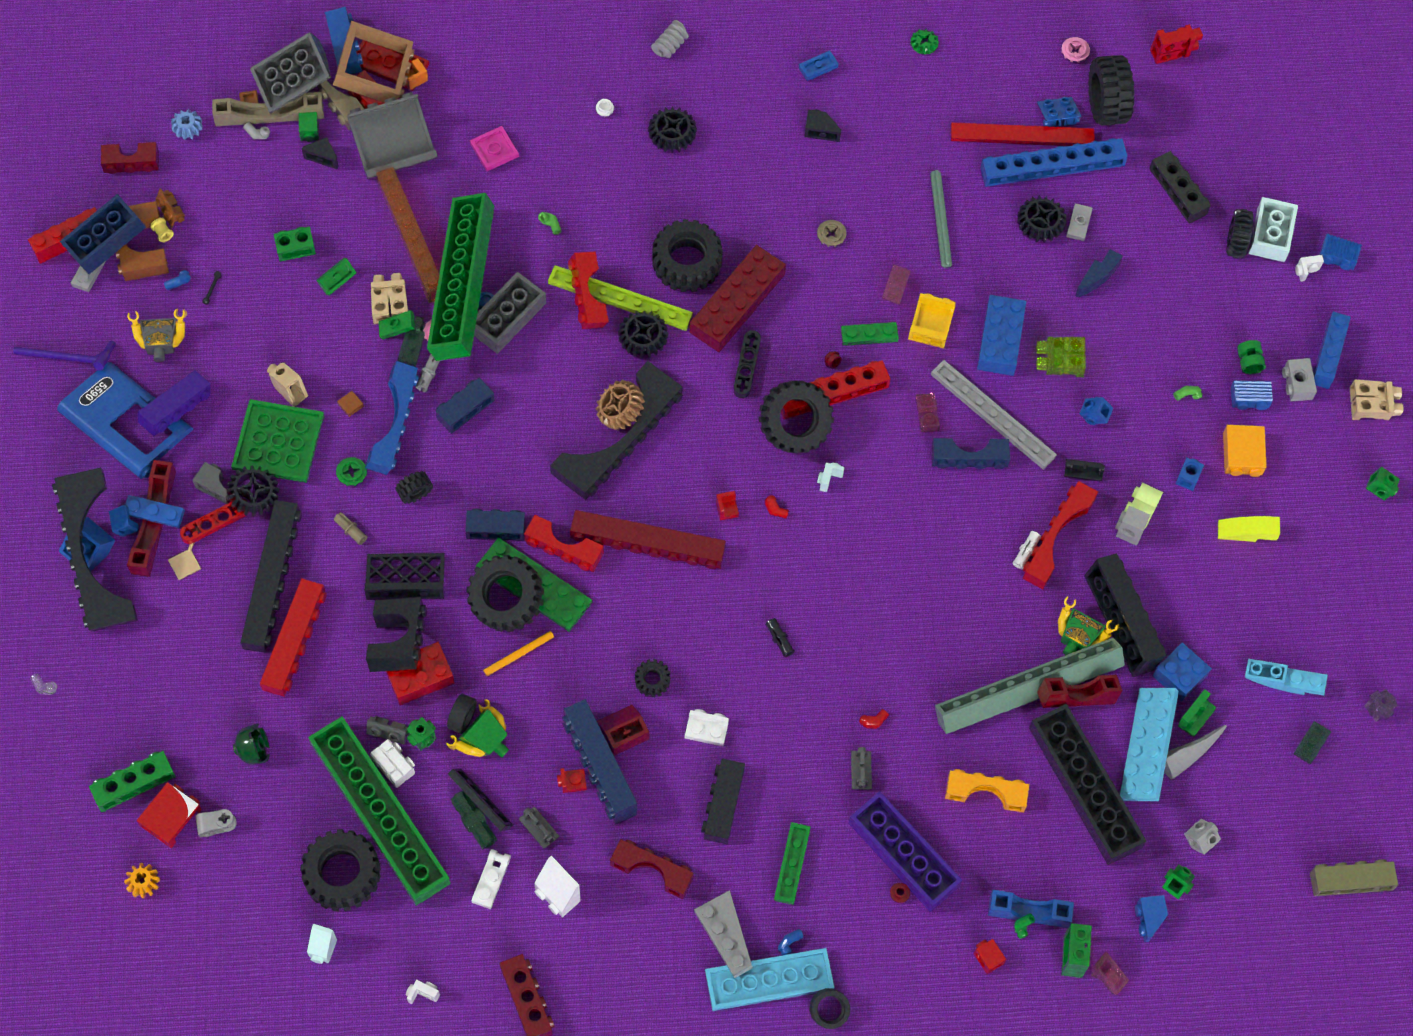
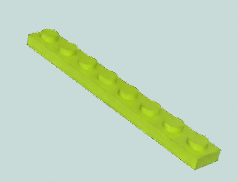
M555 265L548 279V284L575 293V288L572 287L571 283L572 272ZM589 277L588 288L593 298L597 301L632 313L638 310L641 314L644 309L646 314L652 311L653 316L659 314V320L664 319L665 324L687 331L693 312Z

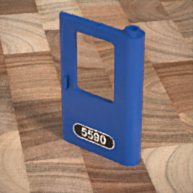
M107 362L103 370H97L66 396L57 407V411L140 479L150 476L153 460L162 458L194 430L180 418L177 422H173L167 427L172 434L149 454L141 452L114 430L110 425L135 404L144 408L156 398L112 362Z

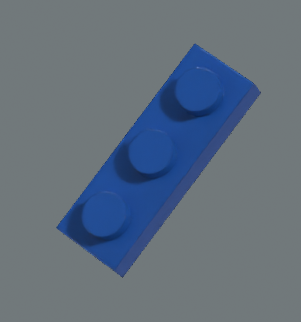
M128 495L125 504L128 507L130 517L180 528L185 509L131 495Z

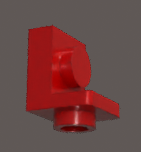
M560 768L561 775H557L558 787H562L563 793L587 790L584 769L565 771L564 768Z

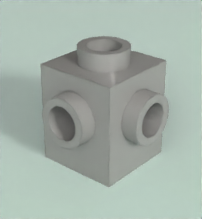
M1200 819L1184 833L1191 848L1202 854H1206L1221 840L1217 826L1203 819Z

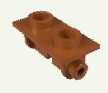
M159 188L155 199L157 206L163 212L164 219L173 228L176 221L181 223L185 220V215L180 206H176L177 201L173 193L169 192V190L163 192Z

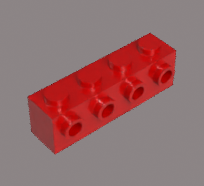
M96 208L87 209L81 214L70 217L66 221L53 225L48 230L34 234L29 238L28 242L39 263L41 264L68 251L60 241L97 211Z

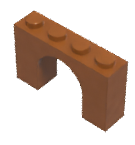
M156 201L129 206L146 226L145 229L150 228L151 223L160 218ZM126 244L116 252L117 259H120V264H117L119 275L123 274L125 281L169 273L164 248L137 252L130 249Z

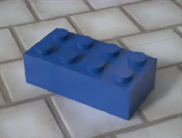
M996 295L989 296L977 370L1014 376L1026 301Z

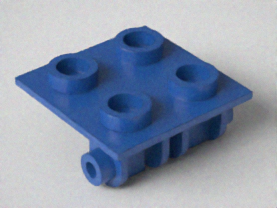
M1062 97L1053 100L1046 99L1037 102L1045 118L1043 126L1056 127L1057 122V126L1060 127L1061 120L1063 126L1075 125L1076 122L1080 121L1079 117H1081V114L1072 97Z

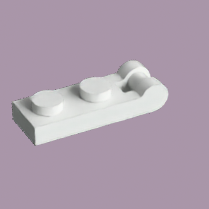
M491 849L471 900L472 903L488 909L492 908L511 855H502L498 851ZM495 861L501 863L500 868L493 866Z

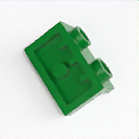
M1205 689L1178 724L1181 729L1192 737L1198 733L1216 709L1208 701L1211 693Z

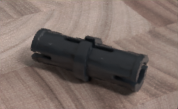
M773 618L767 621L765 625L773 637L772 641L778 645L783 657L792 655L795 650L789 643L788 635L786 632H783L777 619Z

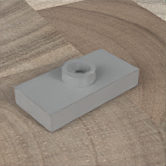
M1075 203L1066 237L1081 241L1085 240L1092 207Z

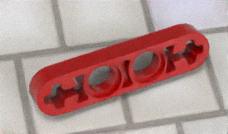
M232 502L183 526L180 530L181 540L186 544L195 543L245 517V510L238 513V507L232 508ZM220 513H228L229 518L221 521L218 518ZM209 521L212 526L210 529L204 530L201 528V524ZM186 532L192 533V537L186 536Z

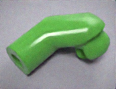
M541 212L538 215L539 221L550 226L554 235L562 232L555 215L547 212Z
M1184 386L1173 393L1177 401L1187 395H1192L1193 399L1197 400L1203 394L1201 392L1202 389L1198 386Z

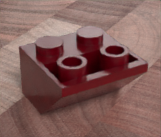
M633 705L597 720L614 756L649 740V730L642 716Z

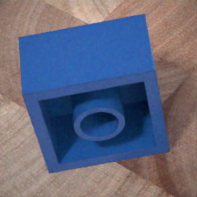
M1181 643L1156 668L1153 677L1165 688H1176L1179 691L1177 699L1183 702L1208 676L1212 668L1184 643Z

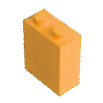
M1226 425L1223 432L1225 474H1231L1232 476L1244 474L1252 477L1263 475L1267 468L1265 426Z

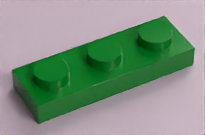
M896 322L841 326L843 346L898 342L899 339Z

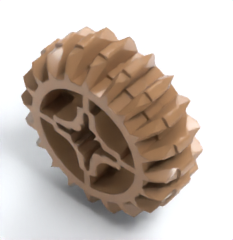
M621 380L620 382L615 381L614 385L609 384V388L604 389L605 392L599 395L601 399L596 401L599 405L595 408L598 412L597 416L601 423L608 428L614 430L621 428L625 430L626 425L631 427V422H637L636 417L641 416L640 410L644 409L642 405L645 402L643 399L644 395L638 386L629 381Z

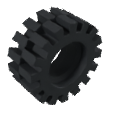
M417 471L415 474L411 473L409 474L410 476H405L404 480L399 481L395 489L402 502L405 504L414 503L431 492L433 484L426 472Z
M648 659L647 663L643 661L635 672L636 688L639 689L641 694L645 693L647 697L652 695L653 698L656 694H658V697L661 696L662 692L665 693L670 685V671L667 665H663L662 661L658 663L657 659H653V662H650V659ZM649 672H656L660 676V681L657 684L651 685L646 682L645 676Z

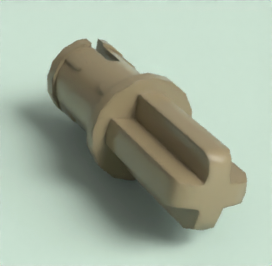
M341 512L335 516L334 521L345 531L346 535L351 536L359 545H362L367 540L368 536L357 527V523L349 520Z

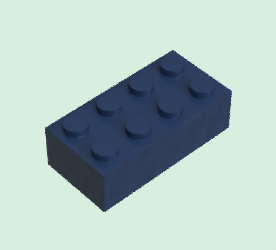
M116 194L60 242L88 274H91L144 230L146 226L123 199Z

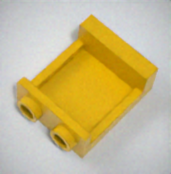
M920 293L908 340L944 349L956 302L948 298L942 299L934 297L932 294Z

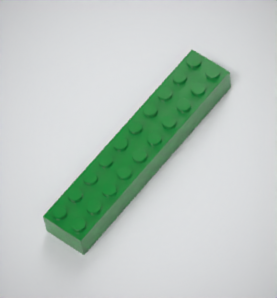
M486 193L452 198L427 344L428 351L436 361L471 356L495 207Z
M343 716L309 736L308 739L312 748L416 906L450 885L449 876Z

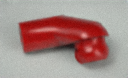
M768 496L765 499V506L769 514L787 519L789 510L780 508L775 496Z
M881 709L876 716L862 715L859 722L865 728L877 729L888 718L889 714L884 709Z

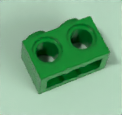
M310 226L299 227L290 231L283 230L274 234L280 262L316 254Z

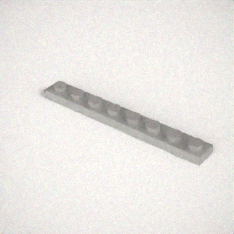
M945 360L931 372V376L1001 435L1009 439L1014 446L1043 470L1056 458L1057 454Z

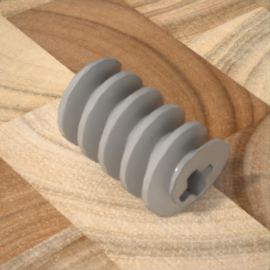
M674 20L655 43L651 45L653 52L660 57L670 58L672 56L671 53L674 54L676 49L680 47V44L684 43V39L689 37L685 26L678 20Z

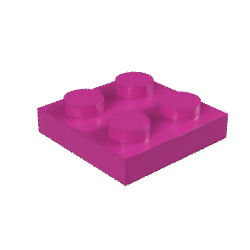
M502 126L470 140V145L486 171L519 157L518 151Z

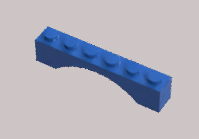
M396 361L391 369L388 386L394 401L393 423L389 433L381 441L374 444L369 451L366 469L387 475L390 470L395 468L397 459H394L395 453H398L401 447L399 438L403 436L406 425H403L404 419H407L410 409L408 404L413 400L415 392L412 389L413 386H416L419 375H416L418 368Z

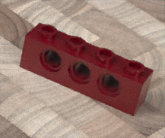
M523 954L500 962L502 974L526 1036L552 1035L551 1028L555 1026L551 1015L546 1016L544 1011L547 1005L544 997H539L537 990L540 987L536 977L532 978L529 972L533 970L529 959H524ZM518 975H524L526 980L518 983L515 981V978ZM525 994H532L534 996L530 1002L523 1001L522 997ZM532 1013H539L541 1015L538 1021H532L529 1017Z

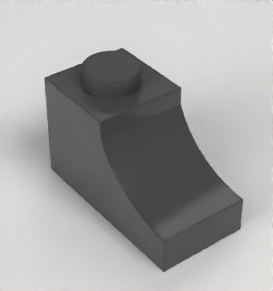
M205 462L193 479L195 488L225 504L230 502L228 501L229 495L226 493L227 490L222 486L224 477L221 468L216 464L210 465Z

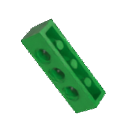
M164 751L154 752L147 759L135 761L128 768L116 770L109 777L95 780L89 786V789L102 813L176 776ZM149 768H155L152 774H146V771ZM130 777H136L133 783H127ZM111 786H118L114 792H108Z

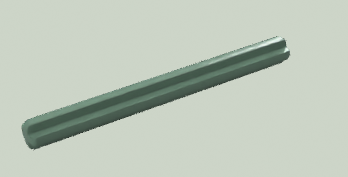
M935 170L930 173L940 260L941 266L948 268L952 266L942 177L941 172Z

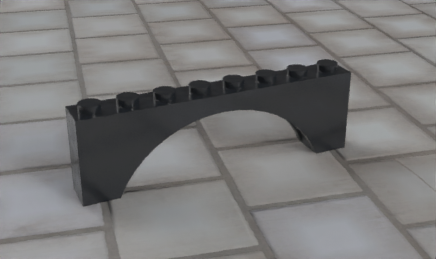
M649 361L636 373V383L644 395L643 399L645 402L642 404L644 409L640 410L641 416H638L637 422H635L631 430L620 441L609 448L589 454H568L562 452L550 465L551 474L585 500L597 492L598 486L609 479L610 473L621 466L622 460L633 453L635 446L645 440L647 433L650 430H654L659 424V420L662 417H666L671 411V407L675 403L678 404L683 397V386Z
M100 467L54 478L55 483L52 484L53 491L59 497V502L56 503L57 509L64 519L61 522L63 533H67L68 540L65 541L67 551L71 552L72 559L69 560L71 570L76 572L77 577L74 578L76 590H80L81 597L78 598L79 606L81 609L84 608L85 616L82 617L84 627L92 632L138 621L134 602L116 596L106 590L91 573L83 553L82 533L86 516L95 500L108 489L103 469Z

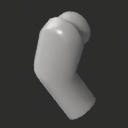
M250 122L243 126L253 139L265 140L269 137L270 130L268 127L264 126L261 129H256Z

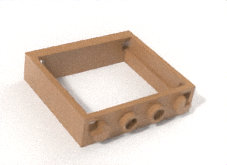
M351 21L333 85L382 102L393 97L396 100L398 98L401 99L404 94V90L401 88L402 86L405 87L408 76H405V73H409L411 63L408 61L409 59L412 60L415 51L412 49L413 41ZM355 37L404 54L395 89L345 73Z

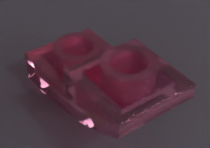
M893 264L882 299L899 305L911 270Z
M935 394L916 395L921 432L940 431Z

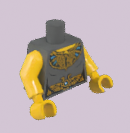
M175 309V318L140 320V323H138L139 313L135 311L136 319H131L130 313H128L127 317L132 321L131 328L134 339L142 349H146L147 354L154 355L155 362H164L165 354L174 353L175 347L179 346L185 337V321H183V318L187 316L185 309H183L182 317L178 315V309Z

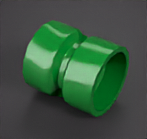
M1245 341L1237 346L1238 356L1241 359L1242 373L1256 374L1266 368L1260 341Z

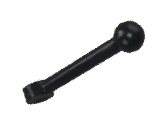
M216 271L214 273V280L206 297L202 300L203 304L207 305L210 303L209 298L217 280L222 277L221 272Z

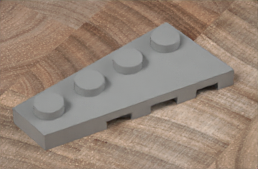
M730 890L694 909L696 916L733 977L736 978L751 970L752 964Z

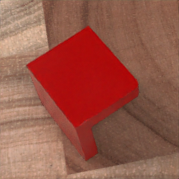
M735 491L716 494V506L720 521L739 517Z

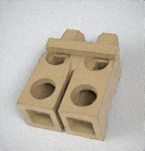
M393 273L391 281H384V275H374L373 282H371L372 318L374 324H379V321L390 317L389 303L391 304L392 316L408 311L405 281L402 279L401 273Z
M1354 380L1350 386L1352 420H1360L1361 418L1390 420L1392 416H1400L1404 411L1403 404L1394 403V399L1401 398L1402 388L1392 386V382L1388 381L1385 383L1381 381Z

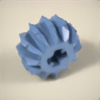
M188 108L186 112L181 110L180 114L175 113V118L171 119V128L178 138L183 137L186 140L187 137H190L193 140V135L199 136V131L202 130V120L196 111L191 113V110Z

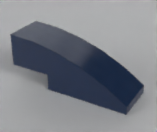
M1110 249L1102 263L1094 260L1080 283L1075 296L1079 298L1106 282L1119 267L1123 255Z

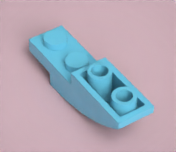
M1248 659L1245 674L1246 679L1274 689L1304 695L1306 692L1323 696L1328 677L1326 674L1290 669L1288 665Z

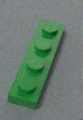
M791 822L774 901L794 905L811 826Z

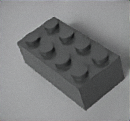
M517 272L477 313L474 336L498 354L546 304V293Z

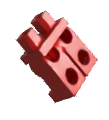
M1190 24L1165 33L1164 29L1157 30L1150 48L1155 63L1171 61L1182 56L1184 58L1189 57L1191 51L1198 50V40H1202L1203 33L1200 27L1192 29Z

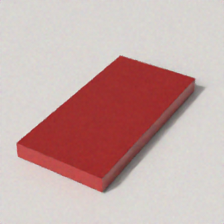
M362 40L359 45L360 50L358 51V54L361 53L364 64H361L362 70L396 84L404 54ZM415 54L413 55L412 60L409 59L408 61L411 63L410 70L412 69V61L417 58L423 64L425 69H427L430 64L429 60H426Z

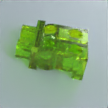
M1048 336L1047 341H1037L1036 353L1046 354V357H1037L1036 369L1046 370V375L1072 374L1076 375V377L1084 378L1086 370L1085 337L1054 338Z

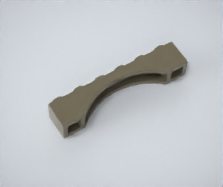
M327 80L319 84L317 87L320 89L319 92L322 93L323 100L327 99L330 110L333 113L336 112L342 126L345 125L348 131L351 130L347 115L350 114L352 109L360 108L364 110L357 98L339 92Z
M321 92L304 93L273 113H269L265 103H247L232 98L212 99L213 118L216 126L244 125L248 122L258 124L299 121V113L317 112L318 119H324V103Z

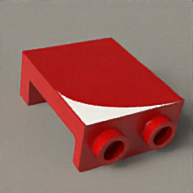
M167 782L136 821L140 827L172 848L176 843V836L196 812L200 813L202 809L198 799L192 795L186 796L183 794L184 790L176 784L172 786Z

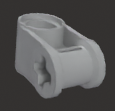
M227 809L204 812L195 816L199 837H209L229 832L237 825L236 818ZM228 817L227 823L224 824L225 818Z

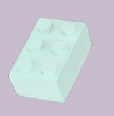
M1262 197L1257 208L1249 254L1285 262L1290 251L1298 205Z

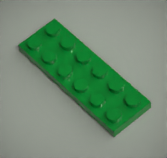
M499 537L475 566V568L477 566L481 568L483 561L486 559L491 561L492 557L497 555L499 557H503V555L516 556L527 562L538 573L537 575L543 583L542 587L544 588L545 595H542L544 603L543 606H539L538 610L568 632L571 631L592 604V599ZM505 576L495 582L521 599L522 585L515 577Z

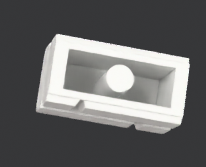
M387 739L373 750L370 756L391 783L398 788L415 774L413 768L415 764L408 756L405 758L401 754L402 749L396 742L392 743Z

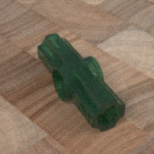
M464 791L455 794L451 798V802L461 816L462 823L467 831L472 833L482 850L488 849L497 841V838L487 825L485 816L478 807L476 808Z

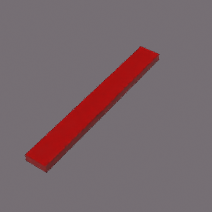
M951 122V141L1073 146L1078 143L1087 144L1095 141L1094 128Z

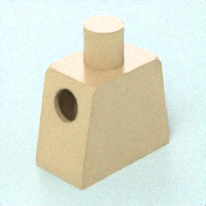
M280 363L278 366L271 364L268 367L267 372L273 386L293 407L308 397L301 377L285 363Z

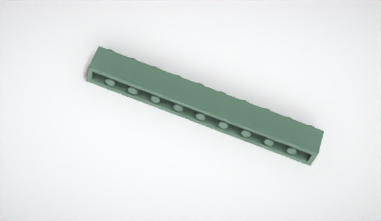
M1110 638L935 705L938 724L948 734L1039 699L1037 691L1045 678L1063 677L1066 684L1076 685L1125 666L1122 647L1114 638Z

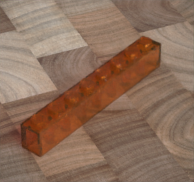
M393 167L377 172L378 185L428 303L434 302L439 273Z

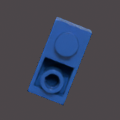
M1164 895L1142 897L1135 905V913L1137 917H1140L1141 923L1139 924V934L1141 937L1143 936L1144 942H1149L1168 916Z

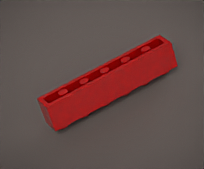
M301 578L260 681L263 691L285 697L287 691H290L293 680H291L292 676L298 672L300 665L298 661L300 656H303L306 651L305 643L307 638L310 639L312 636V625L314 621L318 620L321 603L324 604L327 597L323 584Z

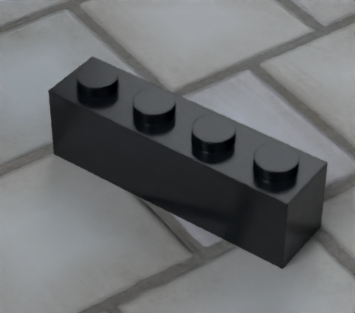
M721 759L720 765L716 764L714 776H717V781L712 783L710 795H713L712 802H708L706 807V814H709L707 821H703L701 832L704 833V840L728 845L745 763Z

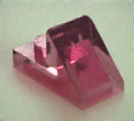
M1107 952L1092 967L1091 976L1101 980L1114 995H1118L1129 981Z

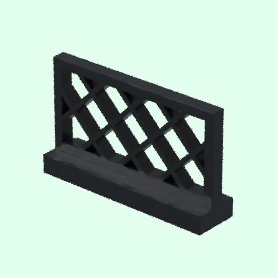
M445 553L367 554L366 583L364 588L366 600L421 597V599H444ZM433 559H440V564L435 568L429 564ZM371 560H380L383 564L378 568H374L371 565ZM393 560H400L402 562L396 569L390 563ZM412 560L422 562L416 568L409 564ZM387 566L392 572L385 577L380 571ZM407 566L411 572L403 576L399 571ZM424 566L431 570L425 576L419 572ZM376 574L382 579L379 583H370V579ZM395 574L401 578L398 583H392L389 579ZM415 574L421 578L418 582L412 583L409 581ZM436 574L440 578V582H430L428 579Z

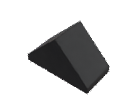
M327 137L303 146L302 153L304 159L338 169L339 165L336 154Z

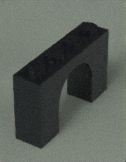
M421 597L375 600L373 617L377 628L404 627L408 631L402 638L394 642L368 644L366 662L370 672L417 669V663L421 660L420 646L423 645L422 631H425L424 617L427 616V607L423 605Z

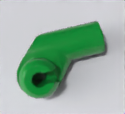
M1031 913L1017 919L1014 923V931L1020 939L1028 936L1027 926L1035 922V918Z

